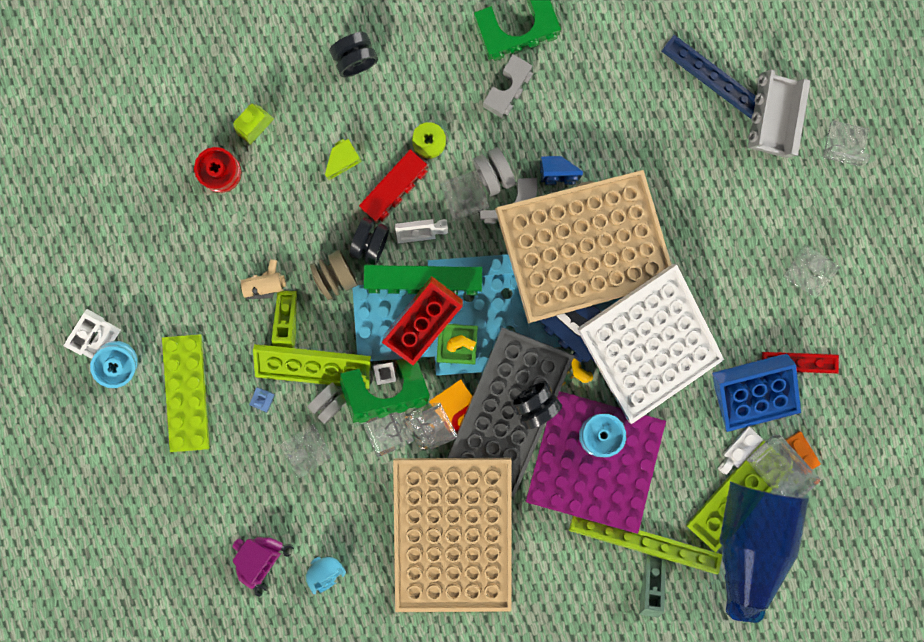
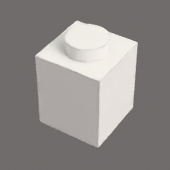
M394 362L373 366L377 385L398 381Z

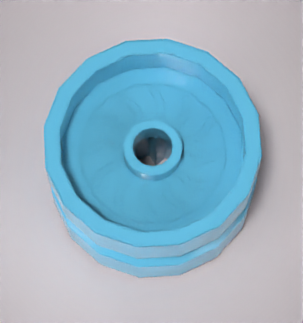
M111 341L103 344L96 351L90 363V371L93 378L100 385L107 388H118L126 385L132 379L137 368L138 358L135 350L130 345L121 341Z
M597 414L587 418L582 424L579 431V440L582 448L588 454L595 457H611L624 447L626 430L623 423L617 417L610 414ZM605 433V438L602 439L600 434Z

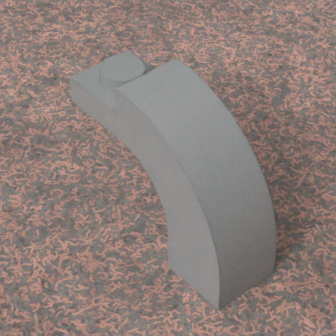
M537 178L517 179V198L514 203L535 198L537 194ZM496 210L480 211V221H484L485 224H494L498 220Z

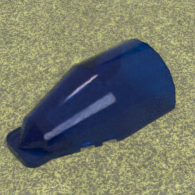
M730 481L720 544L723 548L722 559L723 563H725L726 574H724L727 591L726 613L733 620L758 623L764 618L766 609L770 606L799 556L809 496L798 492L797 497L772 494Z

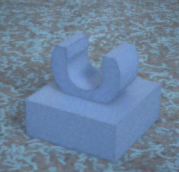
M257 387L249 405L268 412L275 394Z

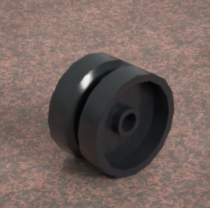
M357 32L341 38L330 47L329 52L333 60L338 62L336 67L341 77L355 76L370 69L378 62L375 50L370 48L371 41L367 33Z
M363 218L355 232L349 257L360 260L365 255V262L367 264L377 265L387 242L390 227L379 224L374 230V221Z
M541 381L528 387L517 395L510 404L516 415H522L520 420L526 429L530 430L543 425L552 419L562 408L558 398L555 395H551L553 391L546 381Z

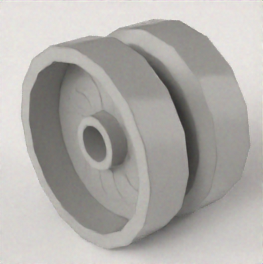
M499 147L488 151L489 161L482 154L473 158L479 179L491 197L500 193L501 187L499 182L506 189L516 185L511 168Z

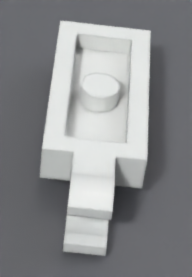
M433 219L395 224L398 243L436 239L435 234L448 233L446 219L439 220L435 224Z
M747 427L722 454L726 459L717 469L723 474H728L733 465L739 468L763 439L754 430Z

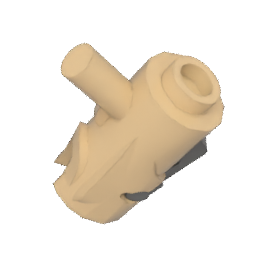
M270 259L268 271L264 272L262 276L254 275L241 280L244 298H273L274 293L284 290L283 287H286V279L284 275L281 276L280 272L275 273L276 260Z

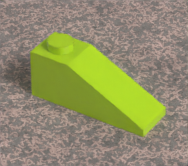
M297 291L277 292L271 340L273 346L295 348Z

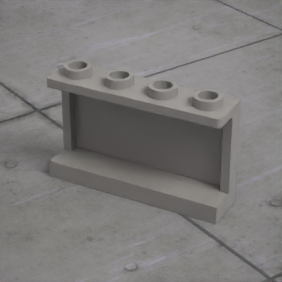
M771 69L760 73L757 95L755 97V108L751 118V132L748 136V148L785 158L798 156L810 80H791L775 75V70Z

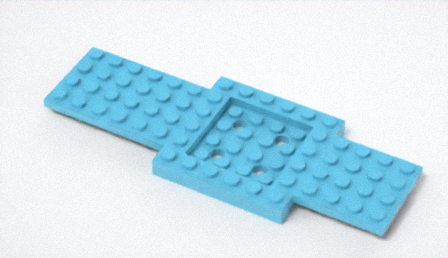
M508 254L428 260V266L482 267V292L474 295V299L471 302H466L463 299L465 292H458L457 296L463 300V306L448 323L478 326L476 363L472 365L437 362V337L421 356H435L436 376L483 372L501 326L504 328L512 326L517 333L553 347H562L557 342L559 339L554 334L552 336L548 335L543 330L545 326L540 322L528 323ZM364 285L352 288L357 355L371 356V361L401 359V356L382 343V339L386 331L416 294H408V291H400V294H388V290H380V294L368 293L369 290L364 289ZM504 288H509L512 291V297L504 299L501 291ZM621 298L596 304L595 306L602 312Z

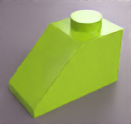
M342 139L334 144L335 147L331 150L325 172L328 180L335 178L362 162L349 139Z

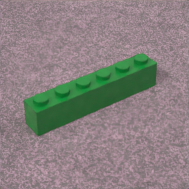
M364 265V289L369 290L368 293L380 294V290H388V294H400V291H408V294H417L432 276L456 295H458V292H466V295H478V292H482V267Z

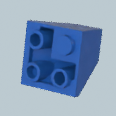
M541 156L540 176L541 182H545V185H557V182H564V185H574L583 175L581 169L562 156Z

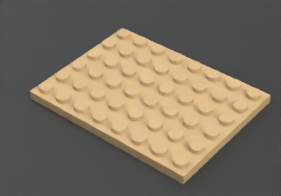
M644 170L500 206L495 209L528 323L624 297L672 265Z
M394 458L395 612L511 611V458Z

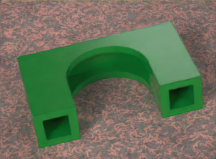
M527 0L534 19V25L528 33L522 36H511L503 32L498 25L492 6L474 12L473 18L488 60L493 59L497 61L504 58L505 54L511 53L513 55L520 53L522 48L528 46L529 48L537 47L544 40H547V42L556 40L560 35L561 28L551 0Z
M403 358L397 359L395 369L402 390L396 396L386 399L375 397L366 389L360 369L340 373V384L352 422L364 423L371 418H383L394 412L403 413L407 409L414 407L422 408L428 404L430 394L418 361L413 366Z

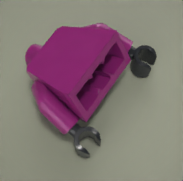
M256 537L255 539H247L245 542L242 539H237L233 543L232 548L238 552L233 559L238 580L248 588L255 589V595L261 597L262 593L258 589L262 588L264 591H267V585L262 581L281 555L279 551H283L286 557L291 556V554L285 552V549L288 547L294 549L292 544L282 545V542L270 537Z

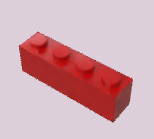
M410 149L359 205L360 209L376 223L379 221L383 222L389 216L388 211L392 207L396 208L401 203V197L404 193L409 194L414 189L415 181L418 178L422 180L426 176L428 165Z

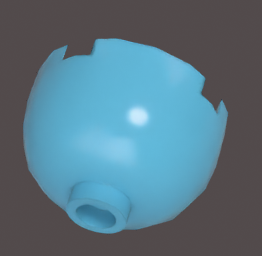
M317 557L310 563L311 566L306 574V582L313 594H316L317 590L322 593L336 584L334 581L340 574L344 577L346 571L340 562L333 557H324L322 559Z

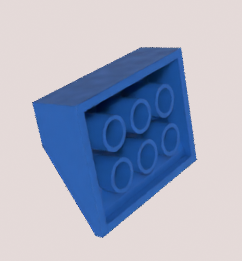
M787 353L712 373L714 388L726 432L801 413L796 364Z

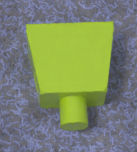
M251 103L234 121L233 125L236 133L251 145L274 118L262 107Z

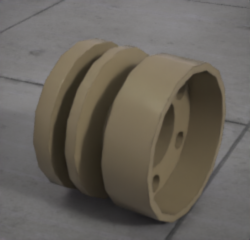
M340 250L328 255L329 265H326L320 259L321 269L318 268L316 263L310 264L312 277L320 292L328 300L333 299L331 289H333L337 296L340 295L339 285H342L346 291L358 286Z

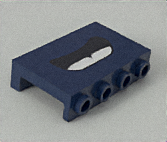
M593 305L535 321V323L540 322L545 326L543 330L548 335L552 336L554 334L559 339L557 342L564 349L569 348L573 351L572 355L580 363L582 360L588 362L592 355L577 328L601 313V311Z

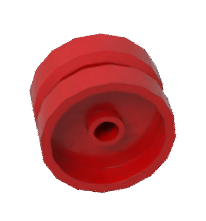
M207 148L195 160V177L202 185L213 192H229L241 180L242 170L240 163L230 152L223 148Z

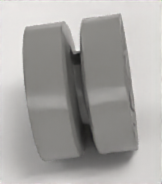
M333 382L320 392L307 407L313 414L322 410L318 415V419L323 424H326L346 404L343 393L335 397L339 388Z

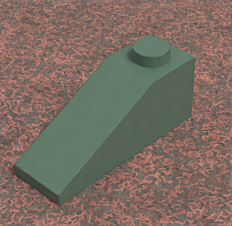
M646 554L640 593L639 615L659 618L664 613L666 559Z

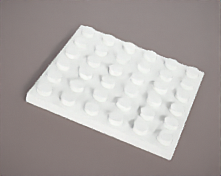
M676 264L670 265L577 328L626 419L631 424L724 360Z

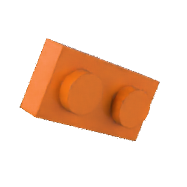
M801 431L783 440L803 474L821 465Z

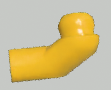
M463 335L450 338L446 348L450 352H455L457 348L464 346L473 351L476 342Z
M573 359L571 363L573 376L582 383L592 381V372L582 369L581 363Z

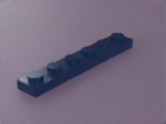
M673 35L661 52L751 119L754 113L756 96L676 35Z

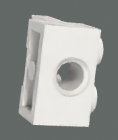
M86 309L63 346L79 355L84 354L92 359L96 351L103 344L116 339L121 329ZM96 331H97L98 333H97L96 337L94 338V340L92 341V343H90L91 339L93 338L94 334H95Z

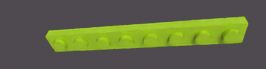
M576 516L571 518L568 531L713 574H719L722 554L641 530L637 534Z

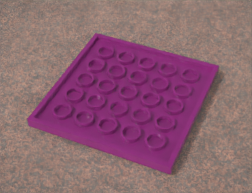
M559 391L557 398L562 404V408L552 419L546 422L525 502L638 534L666 421L644 415L631 424L626 419L621 408ZM597 414H610L617 417L623 423L626 430L624 447L611 457H595L588 454L582 448L579 440L580 428L587 418ZM605 433L600 434L602 439L605 438Z

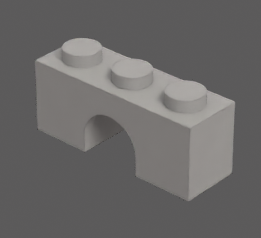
M513 54L502 74L511 81L512 86L505 91L492 87L483 102V107L500 118H503L505 114L508 116L513 108L511 103L514 98L518 100L523 92L522 85L524 82L528 84L532 78L533 73L531 71L533 66Z

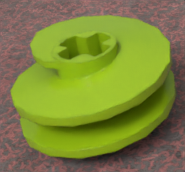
M433 122L420 124L413 132V148L419 156L426 159L439 156L446 146V135L443 129ZM432 137L433 143L426 144L425 138Z

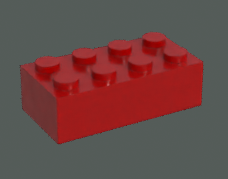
M431 276L383 335L382 343L414 366L462 308L463 300Z

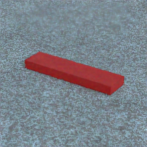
M762 352V360L786 353ZM787 353L796 364L797 372L839 374L838 354Z

